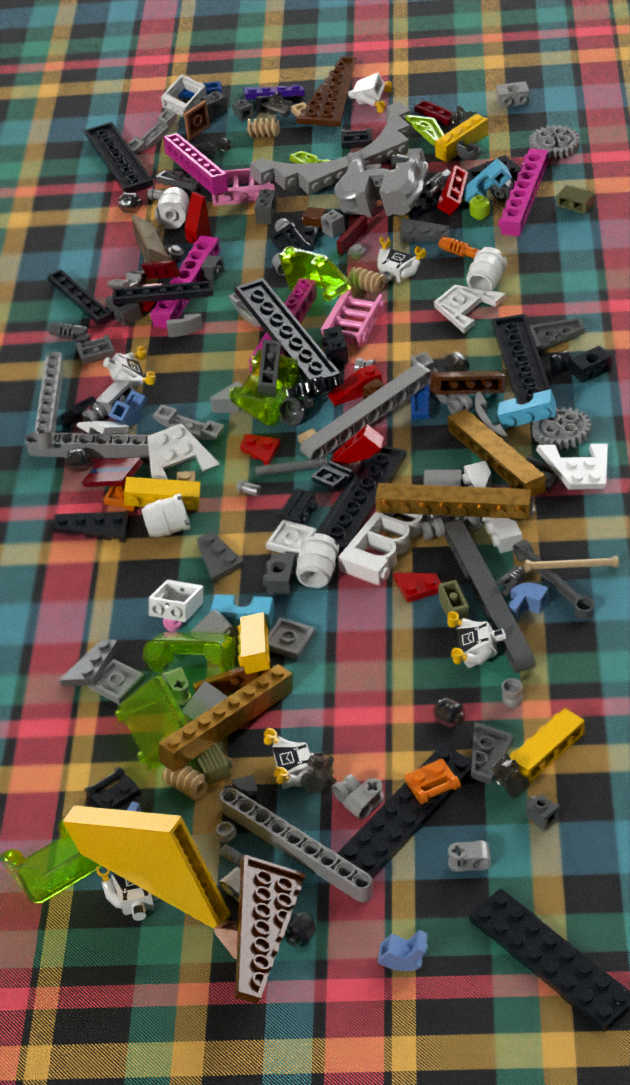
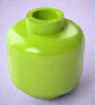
M483 195L473 197L469 202L470 215L476 220H484L490 214V200Z

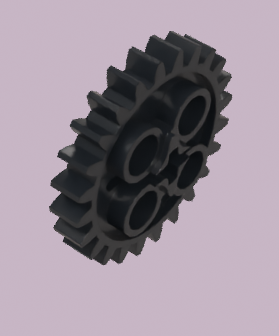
M320 376L297 383L295 387L286 389L288 397H313L335 390V387L344 385L342 376Z

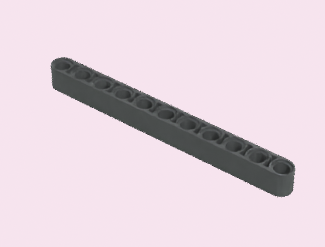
M459 519L444 523L445 538L493 631L503 628L506 634V639L499 643L513 671L519 673L535 668L534 655L463 520Z

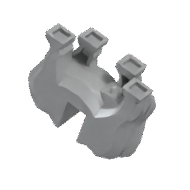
M422 148L409 149L407 153L409 161L406 163H396V169L391 171L382 169L381 164L366 165V170L364 171L365 162L362 153H348L349 166L334 188L335 195L339 199L341 211L346 215L372 217L376 201L382 200L387 216L392 214L405 215L415 206L421 194L423 180L429 170Z

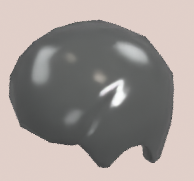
M463 140L457 142L456 150L461 159L473 160L480 155V147L473 145L472 142L468 145H465Z
M296 397L283 399L278 408L280 420L288 426L299 424L305 415L303 402Z

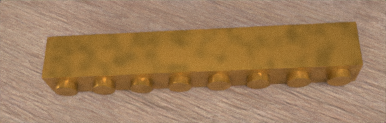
M464 409L447 416L449 432L482 461H486L487 465L514 489H531V497L546 491V477L544 473L535 468L532 463H529L523 455L516 452L512 446H509L493 430H490L483 422L477 419L474 414Z
M378 483L375 497L376 513L530 519L531 489Z
M277 664L159 742V762L171 771H177L211 748L212 745H215V743H218L292 693L293 673Z

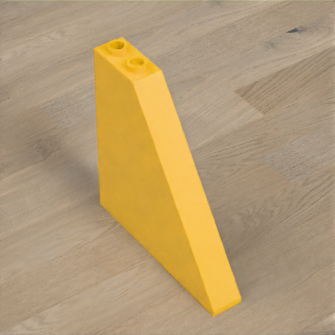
M74 806L64 818L63 823L78 851L83 856L213 929L230 917L231 913L181 816Z

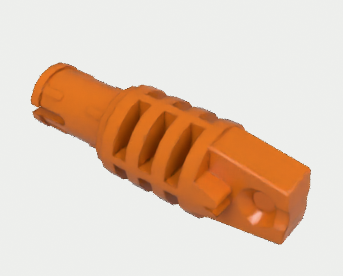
M442 237L438 242L439 248L463 258L471 257L474 259L479 250L470 247L468 243L454 238Z

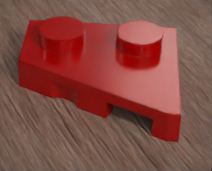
M246 434L240 444V450L245 454H249L255 460L260 459L265 466H269L280 446V439Z
M393 573V580L407 603L439 593L438 585L441 584V581L436 573Z

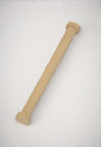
M618 556L604 559L524 561L525 572L535 569L601 566L618 568L619 566Z

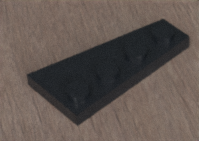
M129 512L55 514L53 531L55 533L75 536L84 534L89 538L100 536L103 537V540L109 541L113 538L125 543Z

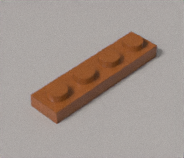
M270 659V669H271V668H273V666H272V661H271V659ZM237 667L193 683L194 692L196 693L202 683L206 681L223 694H228L241 689L268 670L246 674L244 667Z

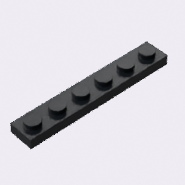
M62 269L47 275L48 281L97 325L104 324L113 319L110 311Z
M212 280L113 289L112 300L113 305H124L128 303L214 296V285Z

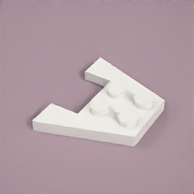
M454 285L434 301V307L465 334L475 325V320L465 315L481 302L497 307L506 299V293Z
M182 424L151 434L147 438L151 479L168 480L163 469L195 457L203 473L220 466V463Z
M590 444L589 451L592 457L560 458L556 445L537 446L536 451L569 490L605 488L608 444Z

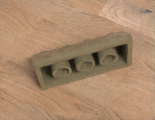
M131 215L136 242L145 261L172 260L171 255H168L167 247L164 246L162 237L160 238L158 229H155L152 223L137 215Z

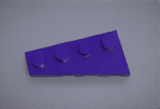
M292 85V87H243L246 100L256 99V97L262 95L269 96V98L305 96L304 88L301 85Z

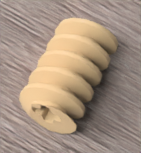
M260 118L259 123H257L256 119H254L253 123L248 119V136L250 135L251 138H254L256 135L257 138H260L262 134V137L266 138L267 134L268 137H272L274 134V137H278L280 132L279 119L275 122L274 118H272L271 123H269L268 118H266L265 123H263L262 118Z
M353 267L348 275L349 286L366 290L373 294L380 293L386 281L385 275H380L377 272L374 274L373 271L363 270L361 267L357 269Z
M184 765L175 772L166 767L162 773V781H165V783L193 800L201 799L207 791L208 783L205 782V775L199 774L191 766Z

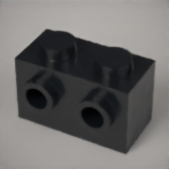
M341 327L323 329L324 336L321 337L323 347H325L326 356L329 357L334 366L349 363L347 344Z

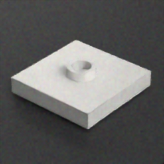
M283 519L267 541L266 549L283 554H295V557L298 558L302 539L306 535L308 537L314 536L317 529Z

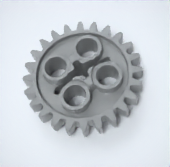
M554 124L552 127L546 125V128L536 129V132H532V136L529 139L531 149L548 150V159L551 157L556 159L557 156L563 158V155L569 156V153L574 154V151H577L580 144L579 133H576V130L572 131V128L567 129V126L561 127V125L555 127Z
M556 407L555 417L533 422L534 425H532V434L535 442L539 441V445H556L559 450L562 447L569 449V446L576 447V443L582 444V440L587 441V436H591L592 432L589 415H585L584 411L579 413V409L572 411V407L568 410H565V407H562L561 410Z

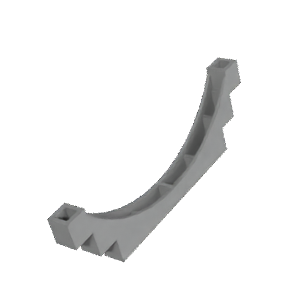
M400 101L387 106L386 119L388 121L384 130L371 144L358 151L362 153L365 162L364 171L366 170V165L381 164L391 160V155H402L408 152L409 139L407 138L410 125L405 121L406 115H410V110ZM347 156L332 161L308 164L282 163L261 158L250 163V176L260 185L274 180L284 190L298 185L309 195L337 183L346 173L349 162Z

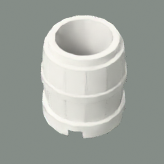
M178 187L168 188L158 200L155 218L166 229H177L186 220L189 197L183 189Z
M484 247L482 250H478L466 277L468 286L493 291L500 282L502 274L507 267L506 257L503 258L500 255L501 252L492 247Z
M181 493L173 495L171 498L159 499L142 508L143 518L150 537L169 536L181 530L191 529L190 525H186L190 521L185 504L182 502V499L179 500L182 498Z
M314 533V536L311 537L306 535L301 542L296 576L299 582L307 587L322 588L330 582L335 570L339 545L335 544V540L325 534Z

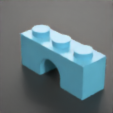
M498 158L494 160L464 187L463 195L465 200L469 203L477 195L487 197V190L493 184H496L499 188L512 178L507 166Z
M551 389L533 393V399L527 404L519 405L516 398L502 401L498 404V417L503 429L556 416V401Z
M215 594L210 610L211 612L213 609H217L232 626L240 625V617L264 612L268 628H271L275 613L273 597L253 596L250 605L238 607L236 606L234 595Z

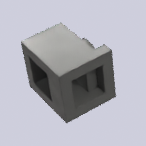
M246 99L237 100L232 104L233 113L241 122L254 118L253 104H250Z
M211 255L206 257L201 266L203 280L216 281L221 272L225 271L223 257Z
M542 793L537 797L531 796L526 802V817L543 831H546L560 820V805L558 803L554 804Z

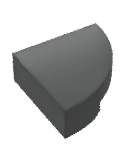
M253 774L232 780L236 790L247 793L249 796L258 795Z

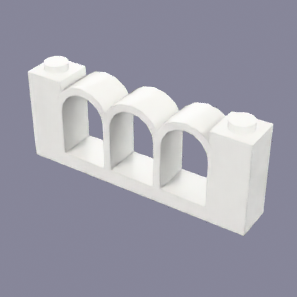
M375 512L339 555L340 571L380 586L389 577L390 570L396 566L397 555L409 550L411 546L410 538L417 537L422 533L421 523L431 522L437 515L397 514L414 520L404 522L392 518L397 513ZM383 530L399 536V538L392 539L379 535V533ZM370 547L384 552L386 555L378 556L365 550Z

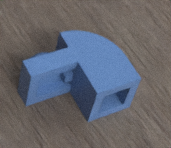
M131 390L125 403L116 400L108 416L130 427L134 426L142 419L143 416L140 412L148 398Z
M522 583L511 590V601L508 607L516 622H518L525 610L541 614L548 603V587L536 583Z
M419 930L409 940L391 933L380 943L378 964L398 971H414L419 969L422 965V957L428 949V944L426 943L428 933Z

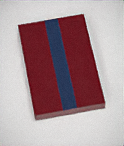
M141 458L101 459L81 483L84 487L125 486L126 477H132L143 461Z

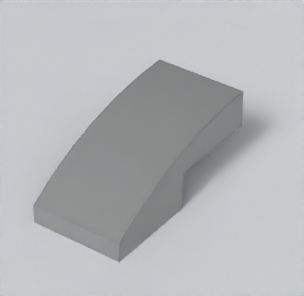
M201 313L186 314L184 319L167 320L169 337L183 336L203 329Z

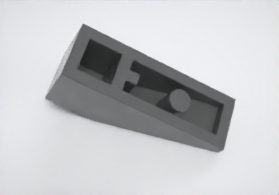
M263 339L258 396L274 398L276 396L281 341Z

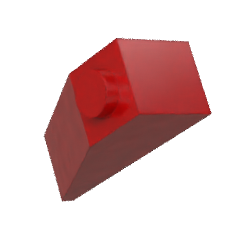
M454 165L440 195L437 208L450 216L461 203L468 175L467 171Z
M196 192L191 193L185 223L186 239L193 244L199 239L200 235L211 237L206 198Z
M375 364L360 368L344 380V385L335 387V390L327 393V396L334 406L363 397V386L376 378L382 382V374Z
M367 424L332 454L331 461L343 465L368 459L382 450L384 437Z

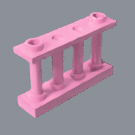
M250 168L223 170L227 175V185H233V187L228 188V191L223 192L221 195L212 194L213 206L256 202L260 189L275 190V187L270 182L264 185H255L257 181L250 176ZM248 183V186L239 187V184Z
M344 288L321 328V336H324L323 329L347 326L359 328L358 333L342 330L345 338L357 339V348L361 349L364 342H367L368 335L379 315L385 309L383 294H379L376 301L373 302L354 299L351 296V289ZM355 305L371 308V310L366 312L349 309V307ZM346 315L366 319L364 320V322H359L343 318L346 317Z

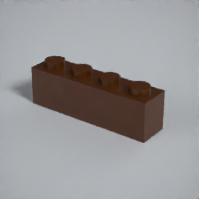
M499 371L431 372L430 390L437 395L477 394V392H481V394L504 393L506 375Z

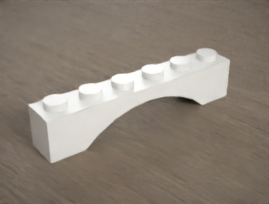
M486 461L464 466V474H462L464 485L468 487H492L491 471ZM480 517L482 522L485 521L487 533L492 535V543L494 547L497 546L500 553L512 551L513 545L522 540V533L516 521L509 518Z

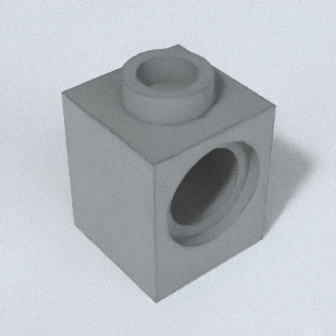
M331 210L321 216L323 233L334 239L345 232L344 216Z

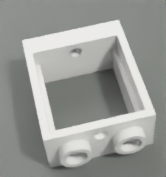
M181 74L161 96L162 107L165 109L169 108L184 117V113L194 107V101L207 96L206 87L203 83ZM183 89L195 93L187 103L175 99Z
M166 580L149 597V616L186 622L203 604V586Z

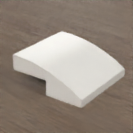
M117 421L77 423V427L87 433L117 434L128 433L129 430L128 425Z

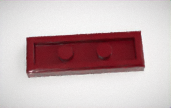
M426 100L414 106V111L427 117L435 118L436 121L446 125H450L458 119V114Z
M361 215L336 240L337 253L339 255H344L368 230L367 216Z
M174 260L149 261L141 264L147 279L177 278L181 275Z

